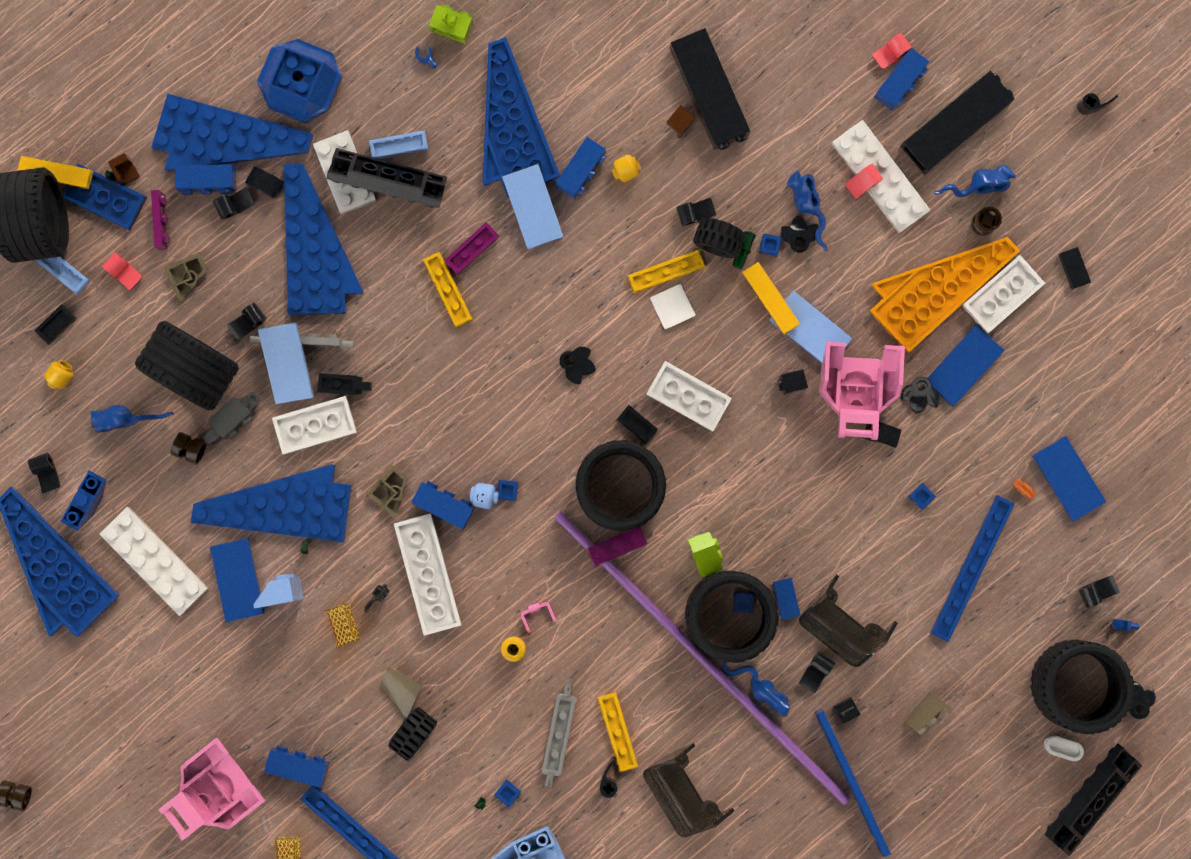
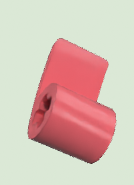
M899 33L887 45L873 53L872 56L879 66L885 69L906 55L912 46L903 34Z
M872 163L856 174L845 185L853 197L858 199L867 190L881 182L883 177Z
M116 252L102 265L108 273L117 278L128 290H131L142 278V275Z

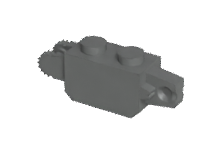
M252 391L242 399H230L210 418L209 424L212 428L205 434L204 441L207 444L213 445L222 438L232 439L239 432L238 429L242 425L246 426L253 419L251 417L255 414L253 410L261 402L257 394Z

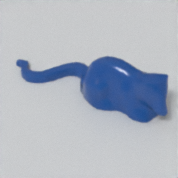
M1004 164L997 169H979L974 172L968 189L959 190L956 185L948 184L941 190L935 191L934 194L938 195L947 190H952L955 196L966 197L974 192L977 194L1003 192L1011 185L1009 179L1015 178L1016 175Z
M797 170L790 176L787 185L794 192V204L797 210L801 213L817 216L819 227L816 230L815 238L817 243L826 252L828 251L827 245L821 238V234L826 228V218L819 210L820 199L815 188L814 177L811 174L802 176Z
M114 405L104 411L95 410L90 412L92 428H95V432L99 433L126 428L137 424L139 421L163 419L174 415V412H167L157 415H137L133 417L130 410L123 405Z
M723 662L722 669L728 676L750 672L752 674L751 688L754 698L761 702H767L772 710L778 712L783 717L788 716L790 710L789 699L784 693L775 689L773 682L770 680L759 681L758 672L752 666H743L730 671L726 667V662Z

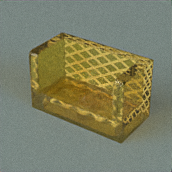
M349 603L324 611L325 615L328 614L337 644H335L336 648L361 639Z
M300 836L276 837L273 840L274 844H276L277 859H301Z

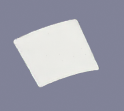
M681 284L650 298L664 329H668L696 315Z

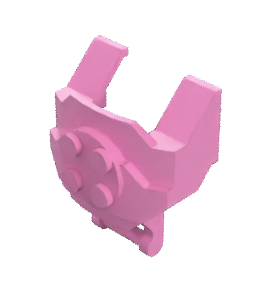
M826 342L823 363L821 364L819 394L834 412L838 414V438L848 436L878 440L879 414L900 397L903 385L905 346L885 345L882 361H880L879 359L844 357L846 343ZM846 423L872 424V429H846Z
M217 737L180 767L181 782L179 794L158 809L161 815H165L180 835L178 836L179 839L183 841L202 825L229 830L266 800L256 787L252 785ZM172 806L188 825L189 829L186 830L170 810Z

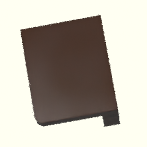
M680 105L667 120V125L677 132V137L680 139L694 123L695 117Z
M123 153L108 161L120 184L126 185L140 177L131 158L127 154Z

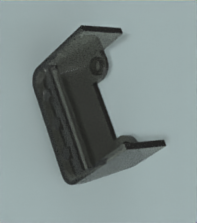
M836 574L821 588L799 617V623L849 665L859 667L887 644L898 623L894 621L885 630L874 623H869L865 627L859 624L835 604L838 600V594L833 589V586L839 578Z
M694 743L675 750L649 766L643 772L646 783L674 830L681 837H688L715 828L734 812L733 808L720 812L715 802L710 800L703 802L686 774L684 768L689 765L687 753L695 747Z

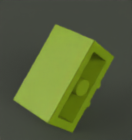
M436 5L429 28L431 32L466 44L474 23L471 15L466 12L460 11L459 13L453 11V8L450 6Z
M710 532L688 539L701 578L723 570L721 562L724 559L720 550L717 551V549H720L719 543L716 538H712Z

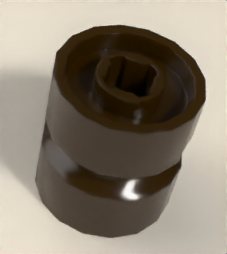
M984 207L972 218L971 226L973 231L981 236L991 234L1002 223L1001 213L994 207Z
M179 432L173 441L170 454L180 459L185 457L187 462L197 465L205 453L207 443L197 438L192 440L190 435Z
M3 780L0 783V806L9 807L11 805V808L14 810L24 811L30 802L32 787L23 784L16 786L14 782Z

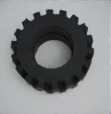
M702 218L696 230L693 243L711 254L725 258H737L746 234L738 227L714 218Z
M420 707L415 708L393 735L388 747L406 761L410 760L434 730L437 721Z

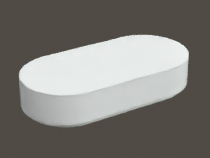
M1051 735L1044 742L1045 750L1054 756L1070 761H1078L1084 755V749L1080 743L1060 736Z

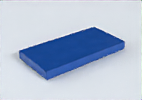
M77 164V166H76V167H80V168L89 169V168H86V167H84V166H82V165H80V164ZM95 171L93 172L89 190L66 185L63 191L65 200L129 231L147 199L146 196Z
M975 325L927 378L931 381L932 388L953 407L1004 352V349L981 328Z
M1066 436L1032 455L1071 521L1079 519L1106 502Z
M249 538L211 546L210 550L225 622L265 614L264 607L254 608L253 605L261 593Z

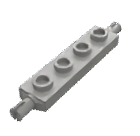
M308 333L306 337L300 336L302 346L354 349V341H344L337 338V335L326 334L324 338L318 337V334ZM250 336V344H261L260 337Z
M565 682L564 693L557 694L542 767V772L547 775L545 787H548L550 780L549 787L553 788L554 776H561L576 697L571 695L573 683H570L568 690L569 682Z

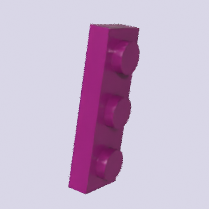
M151 190L154 247L158 250H167V244H169V235L166 233L168 217L164 209L167 206V199L160 190Z
M486 222L444 261L459 275L499 238V235Z
M638 527L589 547L587 551L595 567L641 548L648 543L641 527Z

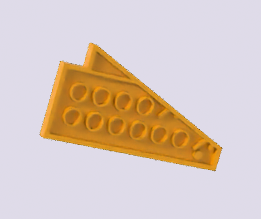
M1008 237L874 282L871 287L883 299L869 312L900 346H905V351L909 353L1018 254L1020 250Z

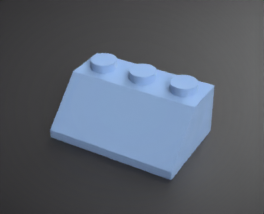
M294 573L275 576V580L269 581L253 604L254 608L304 599L300 576L294 577Z

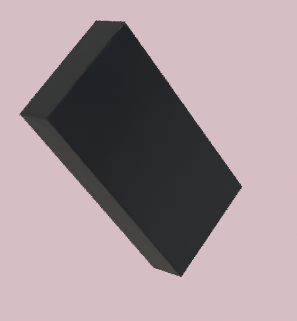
M1078 247L1058 254L1071 290L1091 283Z
M61 304L34 331L50 345L77 318Z
M630 405L616 419L645 444L658 430Z

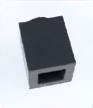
M803 369L782 374L779 376L780 380H777L779 391H783L784 395L808 388Z

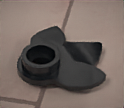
M797 215L790 227H781V236L784 241L790 243V247L794 252L802 253L807 250L809 243L816 240L815 234L818 224L807 227L803 218ZM796 241H801L803 245L798 247Z
M577 347L573 352L566 351L560 356V365L565 369L567 379L574 384L580 385L582 375H590L596 371L594 364L588 359L591 353L589 348ZM566 358H571L573 362L566 364L565 360Z
M926 377L916 378L913 384L905 386L902 390L901 399L910 400V407L915 414L922 412L927 405L937 408L939 405V394L932 388L931 381ZM924 384L925 389H920L918 385Z
M386 584L378 585L372 592L374 596L364 607V612L368 613L373 603L376 601L382 602L388 595L390 590Z
M1133 680L1134 696L1129 712L1135 719H1144L1149 715V707L1155 703V692L1153 689L1144 691L1143 687ZM1137 706H1141L1143 708L1142 713L1137 712Z

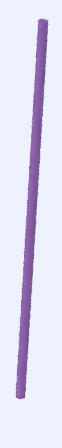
M562 512L555 516V519L586 550L594 546ZM611 560L601 564L843 805L848 803L850 798Z

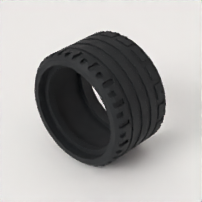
M44 167L0 173V254L11 263L62 256L69 242V221L65 199L54 174Z
M167 321L159 322L156 330L151 335V339L147 341L146 347L142 349L141 355L135 361V366L140 372L208 411L215 409L223 393L227 390L229 383L232 382L233 377L239 370L236 362Z
M614 440L594 448L582 461L576 476L577 498L587 517L597 525L614 531L632 530L650 521L659 511L666 494V477L661 463L657 460L658 458L646 447L627 440ZM617 454L629 455L641 461L648 469L653 484L652 495L645 509L633 517L624 519L612 518L600 512L592 503L588 492V479L596 464L608 456Z
M739 571L713 573L700 581L688 597L685 608L687 630L694 643L704 653L714 659L727 663L751 660L757 657L759 653L765 651L777 632L776 627L779 622V613H777L776 600L773 598V594L768 587L754 576ZM730 583L741 584L750 589L758 598L762 610V622L759 631L748 643L734 648L720 647L710 642L704 635L699 619L700 608L706 596L715 588Z
M1064 640L1056 643L1055 646H1050L1035 662V668L1032 670L1030 680L1032 681V685H1030L1031 693L1039 711H1042V714L1049 721L1076 733L1095 734L1096 732L1099 734L1110 730L1109 728L1111 727L1114 728L1122 721L1123 717H1126V713L1130 710L1134 696L1131 670L1128 668L1127 663L1122 660L1123 658L1107 646L1083 640ZM1088 654L1098 660L1106 672L1108 678L1107 696L1099 709L1092 714L1084 717H1070L1057 702L1054 690L1055 678L1059 669L1069 659L1078 655Z

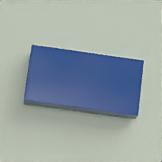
M792 578L774 581L773 587L781 620L801 616Z

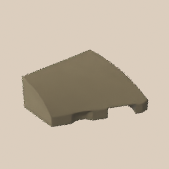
M200 252L164 267L179 301L186 297L208 270Z
M390 465L366 494L391 516L396 518L408 478L393 465Z
M391 667L387 668L381 682L382 688L407 718L423 684Z
M928 693L905 723L915 732L922 735L938 720L941 711L947 712L950 707L931 693Z

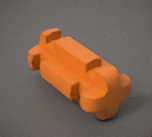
M1018 478L1013 483V487H1017V490L1022 495L1027 496V499H1032L1035 496L1036 491H1032V488L1026 482H1022L1021 478Z

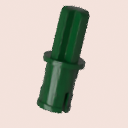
M744 232L746 236L740 253L733 261V267L737 269L743 268L748 254L751 253L750 249L756 237L752 232Z

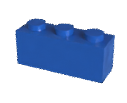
M911 48L876 92L874 98L890 110L895 106L899 108L906 99L903 97L906 91L910 93L917 85L914 82L917 77L922 78L928 71L926 66L929 61Z
M586 137L556 181L555 187L574 200L577 196L580 197L586 189L584 185L587 180L591 181L595 176L596 171L594 170L598 164L601 166L606 160V149L589 137Z
M232 164L175 166V189L181 192L182 195H193V192H200L203 195H210L212 192L230 194L231 191H236V168Z
M430 481L427 484L422 482L411 503L464 530L474 511L471 508L472 503L461 499V501L454 499L455 494L447 490L444 492L437 490L438 486Z
M277 745L276 748L270 749L264 773L321 788L324 785L330 762L325 761L326 758L315 755L312 758L306 756V752L296 750L294 753L288 751L287 747Z

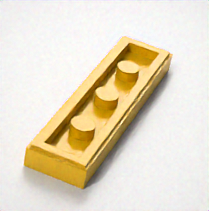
M25 156L20 158L17 171L44 167L54 174L59 184L89 190L94 172L90 169Z
M698 249L635 272L627 277L633 293L636 294L704 269L705 264Z
M440 251L422 259L455 328L472 321L473 319Z
M759 262L742 272L783 335L800 326L799 321Z
M616 692L597 697L619 771L624 772L637 768V760Z

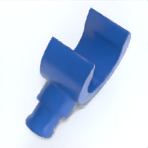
M417 46L415 49L417 60L420 63H427L435 69L438 64L432 58L431 48L429 47V55L426 58H421L419 56V47Z
M1113 619V629L1127 631L1139 629V624H1135L1132 621Z

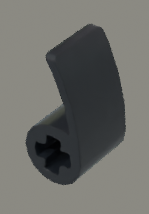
M1086 94L1078 102L1077 109L1083 115L1095 113L1113 102L1118 97V94L1102 105L1096 94Z
M255 166L245 181L246 184L259 189L273 199L276 198L284 184L276 176Z
M245 187L231 196L223 195L216 198L213 204L221 220H224L253 206L254 201Z
M711 198L693 204L692 202L685 203L676 207L682 226L700 222L702 218L716 216Z
M256 303L245 307L240 317L226 325L237 340L243 338L266 321L267 318Z
M879 422L878 440H871V438L865 437L863 439L897 448L901 430ZM866 424L865 430H871L872 424Z
M44 453L28 460L31 472L38 476L42 493L61 486L55 464L49 453Z
M1113 576L1102 578L1078 589L1086 608L1098 605L1103 602V599L1120 593Z
M817 652L804 672L799 684L816 693L824 677H827L831 672L835 662Z
M613 757L605 767L600 781V792L607 798L613 797L617 792L616 781L613 778L606 777L609 768L615 761ZM607 783H611V787L614 788L610 789V792H607L606 788L603 787L607 786Z

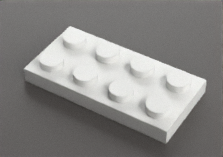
M348 130L313 144L326 179L336 148L357 153ZM327 179L341 215L376 201L374 193L370 190L354 188L351 185L335 183Z
M1019 255L968 299L962 307L988 334L1041 288L1045 282Z
M666 361L663 363L646 394L712 432L732 399Z
M347 396L272 418L282 455L357 433Z

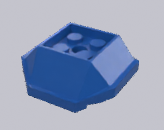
M296 39L271 47L257 83L270 110L305 124L311 119L328 112L343 77L333 53ZM303 75L301 81H295L296 76Z

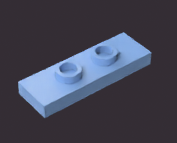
M425 130L369 140L371 156L377 159L429 150Z
M62 257L35 260L76 295H79L91 282Z

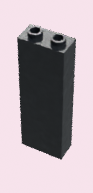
M706 28L670 42L671 53L713 149L719 148L724 150L730 146V143L735 141L740 143L748 139L747 136L750 134V128Z
M990 70L905 140L900 147L925 175L1015 100L1013 93L1009 88H1005L1001 83L1000 77Z

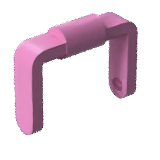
M548 602L535 603L528 606V609L521 613V618L528 633L531 631L524 616L528 613L532 614L547 606L553 621H556Z

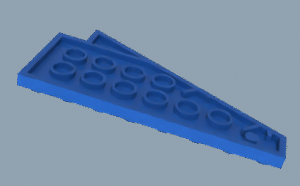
M504 37L488 43L483 185L487 186L501 180L508 198L509 195L502 176L537 164L545 183L558 179L560 174L508 40Z
M167 93L151 147L155 150L169 153L165 170L170 172L175 171V166L223 165L309 153L314 135L313 133Z
M284 164L288 315L346 314V295L364 294L363 289L303 164Z
M331 464L194 503L191 523L344 542L352 485L333 483L335 465Z
M10 487L0 497V510L47 634L53 636L65 625L75 637H79L120 595L14 487Z

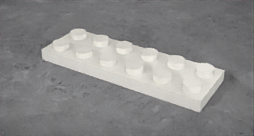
M863 120L832 141L831 144L855 175L872 163L876 167L883 180L867 190V192L898 233H901L930 211V208Z
M126 507L100 533L109 545L179 616H182L209 589L130 507Z
M432 514L394 523L424 636L461 626L460 616Z

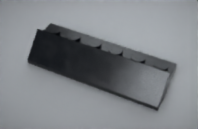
M339 148L335 149L327 173V179L335 183H344L354 188H364L374 193H383L393 198L398 197L409 202H418L428 207L440 208L447 181L446 176Z
M1117 743L1115 747L1109 750L1108 756L1104 761L1097 765L1091 777L1084 781L1083 787L1079 792L1072 796L1066 808L1060 811L1054 823L1047 827L1044 835L1070 856L1142 765L1124 747Z

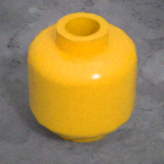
M627 154L614 161L612 173L616 180L620 179L625 183L639 176L641 166L635 156L632 157Z
M62 360L52 362L44 374L47 385L55 390L66 388L74 377L72 366Z
M517 636L506 638L501 645L502 656L510 662L521 660L526 653L525 642Z

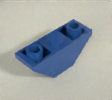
M89 470L60 522L78 531L96 511L103 498L107 479Z

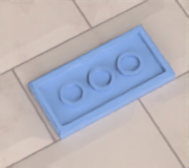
M537 164L502 176L527 249L563 237L539 165Z
M794 290L785 300L800 323V326L786 335L821 364L823 363L826 342L846 343L847 346L852 340L848 334ZM771 317L769 321L773 323L777 328H779L773 320V318Z
M297 322L259 329L258 333L275 404L313 398V389Z

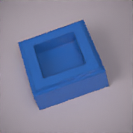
M763 234L759 253L778 257L782 237Z
M499 480L498 499L516 501L518 482Z
M921 483L908 497L923 510L936 496Z
M734 592L733 612L753 613L754 594Z
M506 779L494 796L510 807L522 791Z

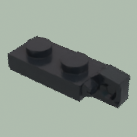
M319 373L318 393L361 395L362 390L372 391V383L362 382V377L354 375Z

